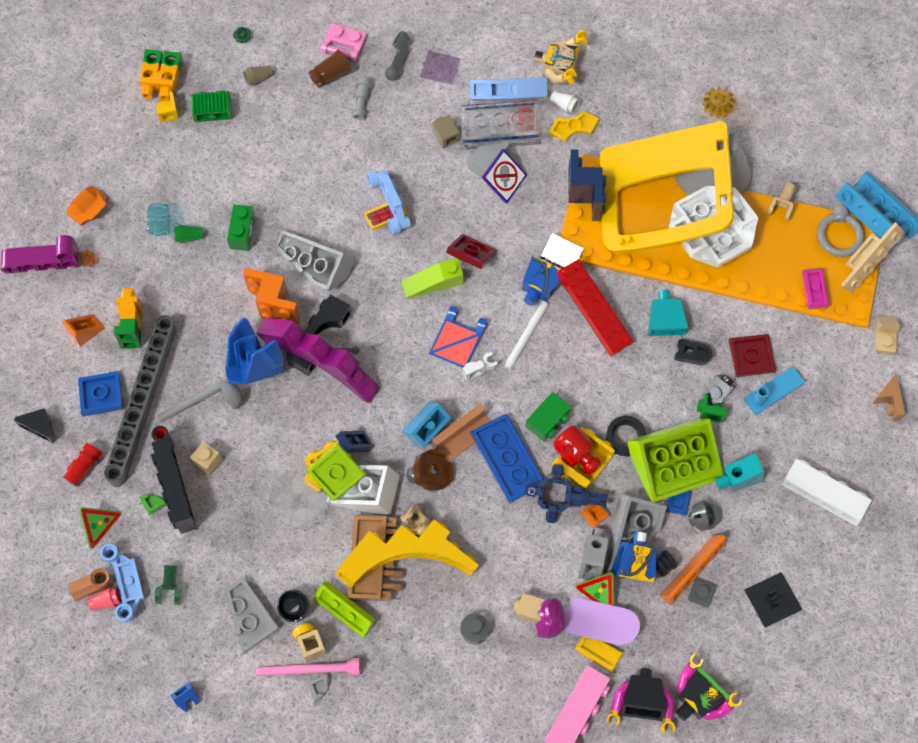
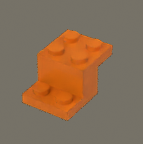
M245 267L243 273L247 290L257 296L255 302L259 316L263 320H266V318L292 320L298 325L300 316L297 303L286 300L288 291L285 278Z

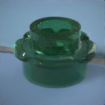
M243 26L238 27L234 31L233 37L239 43H246L251 39V30Z

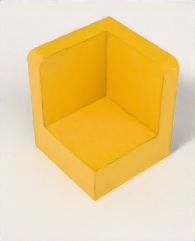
M169 92L170 101L157 102L156 110L160 123L179 119L173 92Z

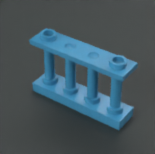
M869 171L862 175L854 187L847 181L835 195L844 206L880 239L894 223L898 224L905 232L901 240L905 235L911 239L918 233V217ZM896 243L891 249L893 250L898 245V243Z

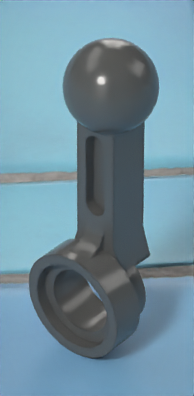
M403 30L398 33L393 41L392 46L397 49L391 66L385 71L386 78L391 81L399 78V69L409 49L406 45L410 37Z

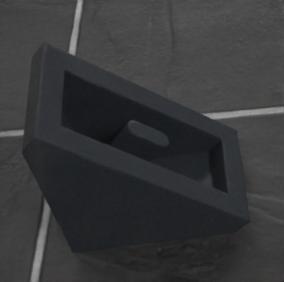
M45 408L15 417L14 421L19 427L51 443L55 442L50 416Z

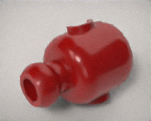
M576 425L568 427L553 442V447L561 459H564L570 467L580 463L587 475H591L602 465L600 459L591 454L594 449L593 442Z

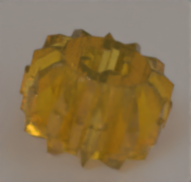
M720 86L717 90L712 87L709 92L705 93L702 101L704 113L710 112V118L715 114L717 120L721 115L726 118L728 113L731 114L735 105L733 93H728L727 88L721 90Z

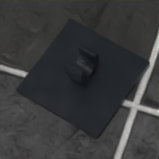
M782 572L744 590L765 628L802 610Z

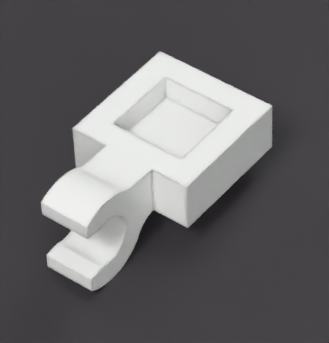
M492 352L485 354L483 361H471L465 365L463 376L466 381L497 367V361L493 363L487 361L493 358Z

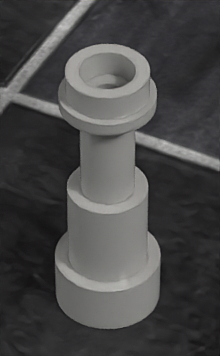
M367 77L357 78L356 109L352 112L355 119H364L366 115L364 104L367 101L368 91L371 89L372 80Z

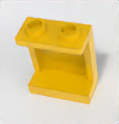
M581 427L580 429L594 444L591 454L599 458L602 465L591 475H587L583 471L580 463L570 467L561 457L556 458L552 466L554 463L562 464L564 475H561V477L568 478L572 485L589 489L613 458L615 450L609 442L597 438V435L592 430Z

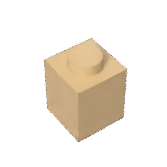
M204 442L200 444L190 457L193 465L209 476L222 461L220 453Z
M522 593L521 599H516L513 611L517 612L516 618L536 624L541 620L538 611L541 609V603L545 600Z
M317 629L297 637L306 663L327 655Z

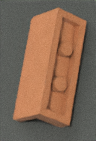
M480 403L432 439V446L446 455L445 458L448 463L475 444L470 431L490 422L485 415L486 409Z

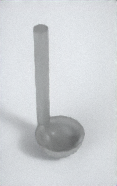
M222 380L157 416L163 422L221 389L231 407L235 409L241 402V391L236 384L229 383L228 380Z

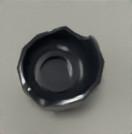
M299 590L285 591L277 601L278 613L287 622L301 621L309 613L310 603L308 597ZM297 605H299L298 610H297L296 612H294V613L289 612L290 610H292L293 608H295Z

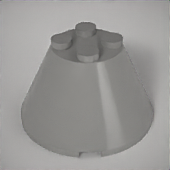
M728 127L732 187H735L742 194L750 182L751 168L738 138L731 128ZM724 141L718 142V150H723ZM713 169L674 175L680 188L688 195L705 186H715Z

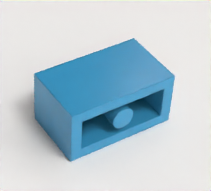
M428 402L402 432L416 446L425 447L452 417L438 403Z

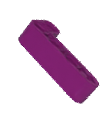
M69 235L58 236L56 238V245L8 248L1 251V271L3 273L28 272V270L45 271L48 268L58 270L74 266L78 268L79 247L75 239Z

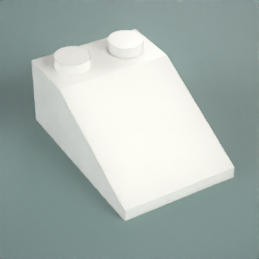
M359 465L366 473L365 476L335 501L327 495L326 504L373 514H391L400 475L389 466Z

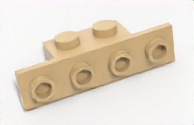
M894 223L881 239L871 233L845 263L853 271L841 285L850 294L860 287L863 280L874 271L876 265L887 256L889 250L901 240L905 232L898 224Z

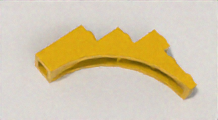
M433 519L419 538L411 528H405L403 525L399 527L387 543L383 542L384 539L379 534L369 531L337 569L335 575L352 588L363 576L375 568L391 561L406 558H426L441 561L456 567L469 576L473 574L479 565L473 556L464 554L459 550L460 548L455 542L448 541L446 539L450 534L448 527L441 521L437 522Z

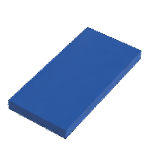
M507 413L470 431L472 438L509 504L526 495L525 489L527 484L540 486V481L543 477Z

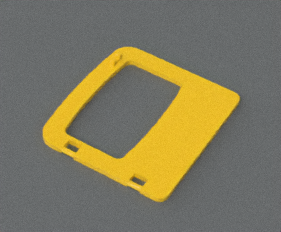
M718 121L606 147L601 151L600 167L603 168V175H606L605 213L602 214V232L604 245L609 251L621 253L673 245L722 232L732 224L734 206L732 200L729 131L725 122ZM724 141V149L718 150V142ZM698 170H714L716 214L714 216L664 230L632 235L619 234V190L665 176ZM727 196L728 204L722 205L721 197Z

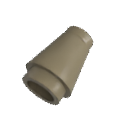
M270 65L247 67V70H243V75L247 85H255L273 76Z

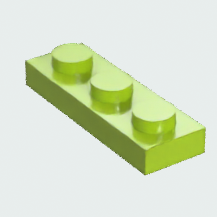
M327 581L321 584L314 597L316 602L362 638L369 633L376 620Z

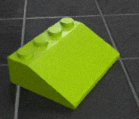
M697 418L627 441L631 460L651 502H657L713 483L715 478L724 475L710 419Z

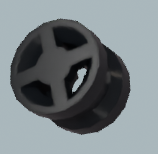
M667 550L662 551L661 556L656 558V569L662 577L668 575L669 570H674L678 567L676 560Z

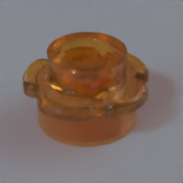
M89 249L80 252L82 266H89L91 268L92 264H95L94 253L90 252Z

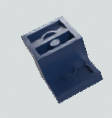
M571 149L568 167V203H591L592 221H600L601 214L605 213L606 175H603L602 167H582V157H579V150Z

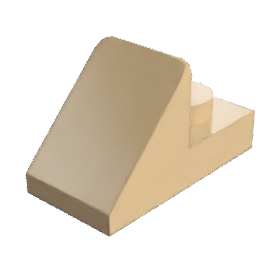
M875 316L876 353L896 354L897 332L900 329V324L896 317Z

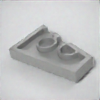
M242 577L228 586L225 591L240 647L244 655L277 632L279 628Z

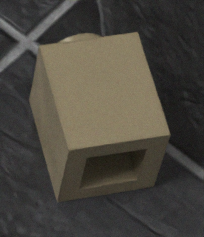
M450 115L439 117L432 122V131L442 148L460 141V132Z

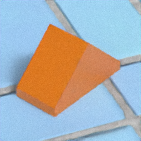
M94 314L63 321L67 332L80 347L105 329Z

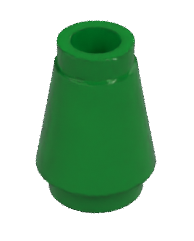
M179 224V226L174 227L175 242L182 244L203 239L202 227Z

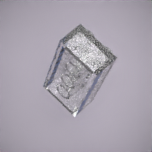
M529 99L462 105V142L465 149H477L479 146L507 143L509 146L542 144L541 107L539 100Z

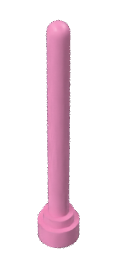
M351 658L346 663L258 667L256 673L259 676L347 671V674L351 673V676L361 675V669H359L360 658Z

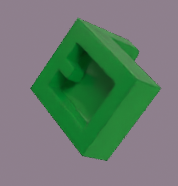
M704 393L702 400L699 399L697 404V411L700 412L699 418L724 422L728 408H722L718 404L707 405L708 394Z

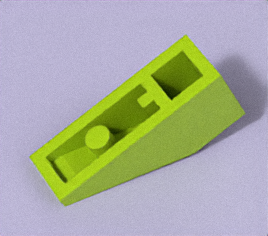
M455 258L439 262L401 280L405 297L408 299L463 285V272L459 259Z

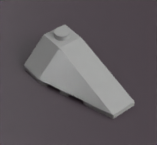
M281 230L274 247L297 270L304 274L312 284L329 291L348 277L355 261L354 258L285 230Z
M619 494L614 513L606 573H609L612 568L620 543L622 541L633 543L635 531L647 533L645 546H650L652 538L662 527L667 506ZM614 575V581L627 583L629 578Z

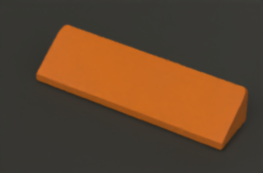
M713 535L660 593V597L669 605L673 604L725 546V536Z

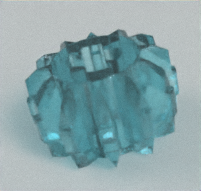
M150 204L146 216L149 234L155 236L168 234L171 223L168 204Z

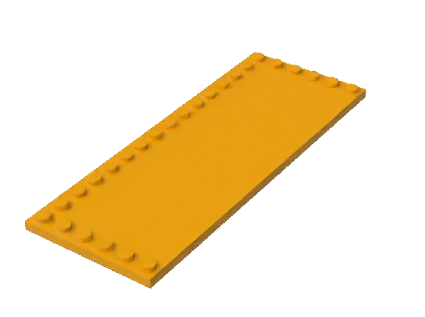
M581 155L582 167H600V158ZM674 175L648 180L619 190L618 216L620 235L640 234L669 228L674 203L689 196L680 188ZM744 190L741 194L758 216L752 247L749 251L717 268L692 259L680 243L631 252H611L603 242L602 214L600 221H592L591 203H569L560 237L584 248L579 257L582 264L867 329L869 325L880 262L852 294L841 285L853 271L845 264L852 255L848 257L832 256L823 250L817 239L818 225L826 216L832 214L831 209L790 200L793 203V209L788 221H786L784 218L787 209L775 205L772 214H767L774 198L773 196ZM848 213V215L854 217L861 224L864 231V243L873 232L855 215ZM833 221L825 229V238L836 249H848L855 243L856 233L847 222L836 223ZM823 269L829 302L828 308L807 309L802 278L803 270Z

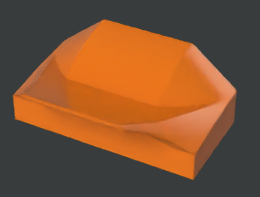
M94 186L85 188L71 202L66 214L82 226L87 220H92L107 205L106 200L108 197Z

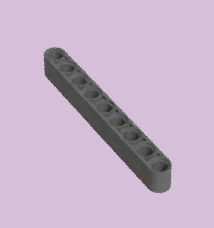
M168 315L158 317L155 322L104 471L105 478L113 487H120L126 482L176 334L174 321ZM165 325H170L168 329H162ZM164 343L162 347H156L157 344ZM158 361L156 365L150 366L151 362ZM152 379L149 384H143L145 380ZM146 398L144 402L137 403L138 399ZM134 416H139L137 421L131 422ZM127 435H133L132 439L124 440ZM127 454L124 459L118 460L119 455ZM114 473H120L118 478L111 479Z

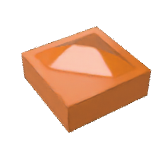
M589 504L580 511V514L592 529L610 516L603 506Z

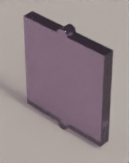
M428 51L426 60L423 62L420 77L452 85L454 76L458 73L457 67L460 58Z

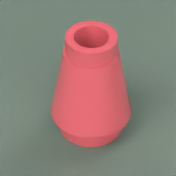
M109 587L88 598V605L91 610L114 608L122 603L120 591L117 587Z

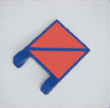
M450 306L429 354L464 368L469 363L487 326V320L479 318L475 330L454 322L458 314V308Z

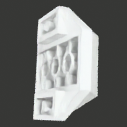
M705 186L674 203L669 228L714 216L716 214L715 186ZM732 187L734 206L732 224L722 232L680 243L692 259L718 268L751 249L758 216L735 187ZM727 196L721 197L722 205L728 204Z

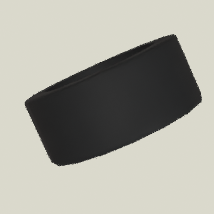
M624 415L611 421L607 428L606 441L612 445L615 454L628 457L630 456L629 448L617 444L614 440L615 430L619 426L629 425L637 431L638 437L646 435L644 425L633 416Z

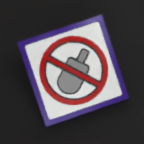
M501 149L481 178L503 202L508 203L527 174L504 149Z

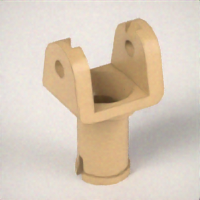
M784 183L780 196L772 199L767 214L771 215L776 205L787 209L784 220L788 221L793 209V203L790 200L796 189L794 184Z
M413 505L400 517L404 523L414 530L417 536L424 532L429 524V519L423 514V509L419 505Z

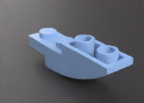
M547 77L470 80L471 99L547 97Z

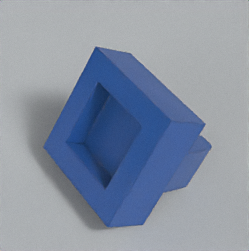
M189 682L170 695L177 707H180L184 712L189 711L186 706L188 700H192L195 705L199 703L196 693Z

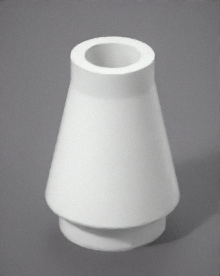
M554 91L550 98L552 102L567 113H575L580 104L577 96Z

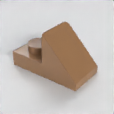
M897 376L892 377L872 403H888L887 413L889 416H892V421H901L905 416Z

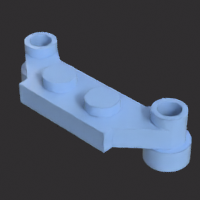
M387 170L367 173L368 183L371 181L370 187H381L394 218L387 221L391 234L400 233L401 230L411 227L408 216H404L402 209L404 206L401 195L397 194L395 181L390 179Z
M106 544L101 548L100 555L104 561L111 563L114 567L123 603L116 608L115 615L119 621L129 623L133 620L140 602L145 600L136 561L134 558L128 559L119 553L113 544ZM129 612L127 617H123L125 613Z

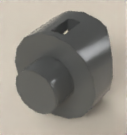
M709 502L693 505L692 512L688 515L689 523L693 527L696 526L702 532L715 528L721 520L718 507Z
M478 613L468 614L461 622V635L469 644H481L489 634L487 619Z

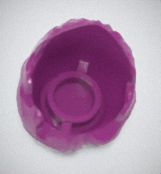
M557 598L547 599L541 603V609L538 611L541 620L535 626L538 637L549 639L556 637L562 632L565 626V613L561 602Z

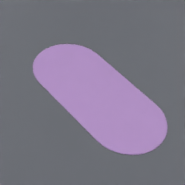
M574 598L564 612L565 626L563 629L566 632L615 645L630 643L637 637L640 630V622L636 614L631 610L583 598Z

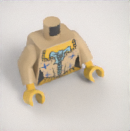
M584 30L579 31L576 37L550 43L547 53L536 51L534 62L543 63L542 74H545L553 84L574 83L573 77H577L575 67L580 53L579 44L586 45L588 43V40L585 38L588 37V34Z

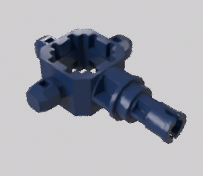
M554 463L551 471L553 476L546 475L542 478L540 486L527 484L525 489L527 496L535 497L537 495L539 506L542 509L548 510L546 511V521L548 523H556L558 518L557 511L563 512L569 506L581 507V505L587 506V504L606 507L608 494L589 492L588 489H584L582 486L572 485L568 478L561 477V475H564L562 464ZM546 483H557L566 486L564 504L543 501Z

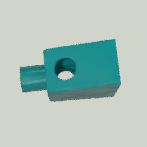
M669 290L659 291V299L652 300L650 306L647 336L686 335L688 325L681 300L671 299Z
M756 453L725 466V475L714 479L718 490L730 486L732 492L763 482L764 470ZM742 472V475L740 477L733 476L737 473Z

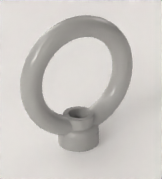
M838 206L832 209V214L826 216L819 223L817 239L820 246L828 254L835 257H848L853 255L863 244L864 231L861 224L854 217L848 215L847 207ZM831 222H847L853 227L856 233V240L850 248L836 249L827 242L825 229Z

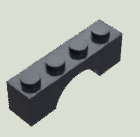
M330 294L327 300L324 299L321 302L318 313L310 318L309 326L304 332L306 334L318 335L328 328H342L352 313L351 305ZM287 351L286 359L288 365L309 376L316 365Z

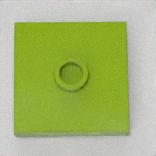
M338 442L306 469V472L333 501L366 475L364 470Z

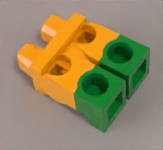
M145 49L141 77L139 79L141 94L144 99H152L154 91L160 92L159 98L163 101H170L169 92L176 94L179 74L184 62L181 53L170 51L162 53L160 50Z
M134 288L122 289V297H117L116 300L120 314V326H114V335L121 349L141 348L142 321L140 317H143V310L138 297L135 296Z

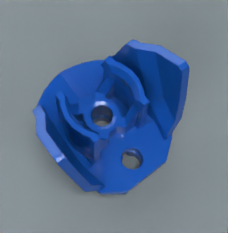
M245 317L233 327L232 332L228 336L225 371L228 382L233 384H248L277 375L285 369V361L283 360L278 342L273 340L262 347L252 326Z

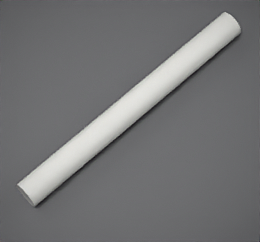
M542 301L505 363V368L511 370L546 311L549 305L547 302Z

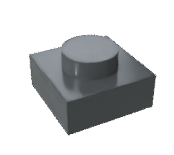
M695 579L688 601L708 608L715 586Z

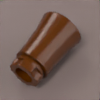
M337 49L332 55L310 70L308 74L316 87L319 88L323 84L326 85L332 80L352 72V69L343 53Z

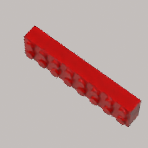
M579 259L556 273V276L610 357L634 342Z

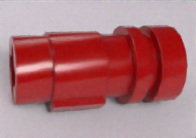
M87 442L83 446L84 450H80L78 458L71 462L66 469V474L63 476L64 479L76 487L90 471L92 465H96V460H99L103 455L101 451Z

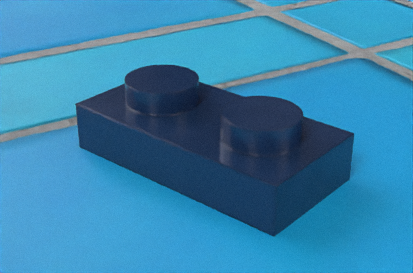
M340 431L335 436L347 453L368 452L374 448L365 431Z

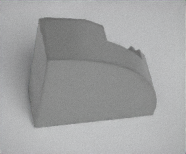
M327 674L307 681L315 703L322 699L328 690L329 678Z

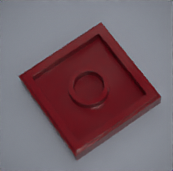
M461 234L447 248L446 253L482 269L495 256L497 250Z
M769 334L729 338L728 342L735 377L776 373Z

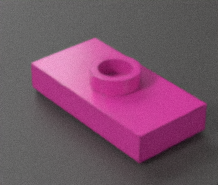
M823 269L803 270L802 278L807 309L828 308L829 302Z

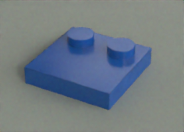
M119 371L78 378L80 409L83 417L123 410Z

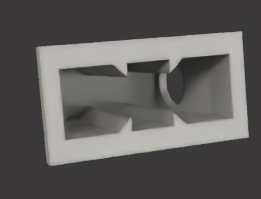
M595 528L592 531V535H587L579 579L589 580L602 574L609 540L604 538L605 531ZM588 565L596 566L594 573L587 571Z

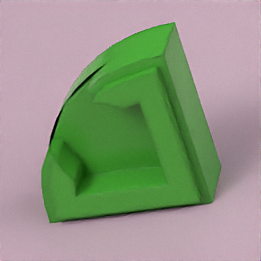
M146 494L139 497L149 516L167 506L163 498L155 495Z

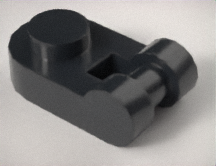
M680 339L677 343L678 352L675 353L674 360L696 365H706L710 362L713 354L708 345ZM686 350H692V354H687Z

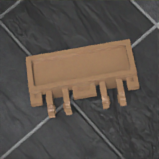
M354 515L351 552L369 531L379 534L384 539L383 542L387 543V537H392L397 531L396 529H387V527L396 528L397 518ZM394 561L379 566L363 576L352 588L348 586V598L350 600L391 601V591L400 592L403 590V585L384 583V578L401 579L404 577V573L402 571L384 570V568L393 569Z

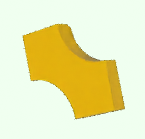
M581 111L579 115L569 119L557 117L548 134L564 142L575 134L584 133L591 135L600 118L585 111Z

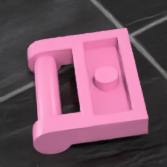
M331 23L325 40L321 44L320 52L333 54L339 49L346 58L356 62L367 33ZM333 43V44H337V45H340V46L348 47V48H351V49H354V50H353V51H349V50H345V49L338 48V47H335V46H331L330 44Z

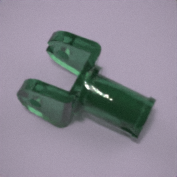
M164 565L163 584L155 589V604H161L163 590H175L174 604L180 605L182 590L176 585L178 566Z

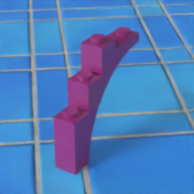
M266 318L256 332L266 344L275 340L278 342L280 349L295 354L324 370L366 403H370L380 388L358 366L360 362L348 350L332 348L320 335L306 334L292 320Z

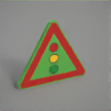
M80 507L79 512L88 547L90 549L96 547L121 516V512Z
M612 572L578 583L575 586L578 591L591 601L615 606L614 574Z

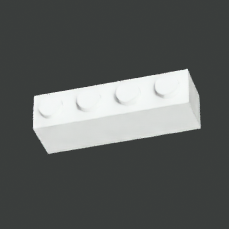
M795 460L782 483L784 487L855 526L859 524L872 501L867 498L865 493L854 491L845 482L834 480L828 473L812 468L804 460Z

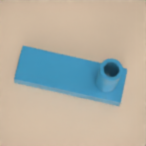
M792 366L770 382L760 386L756 391L745 397L744 401L757 416L804 385L805 381Z

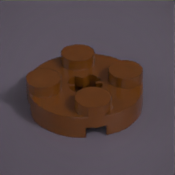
M430 449L419 454L414 463L415 483L431 492L444 489L453 479L452 463H448L445 458L446 455L440 450ZM432 466H434V470L437 471V474H432Z

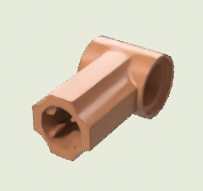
M97 568L90 575L68 583V588L74 601H78L112 587L114 578L105 569ZM105 575V582L98 584L99 578Z

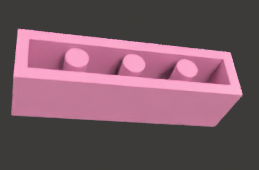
M587 665L544 743H577L576 740L579 734L584 736L590 725L587 723L590 715L594 717L601 706L597 704L601 696L605 698L611 686L608 685L610 678Z

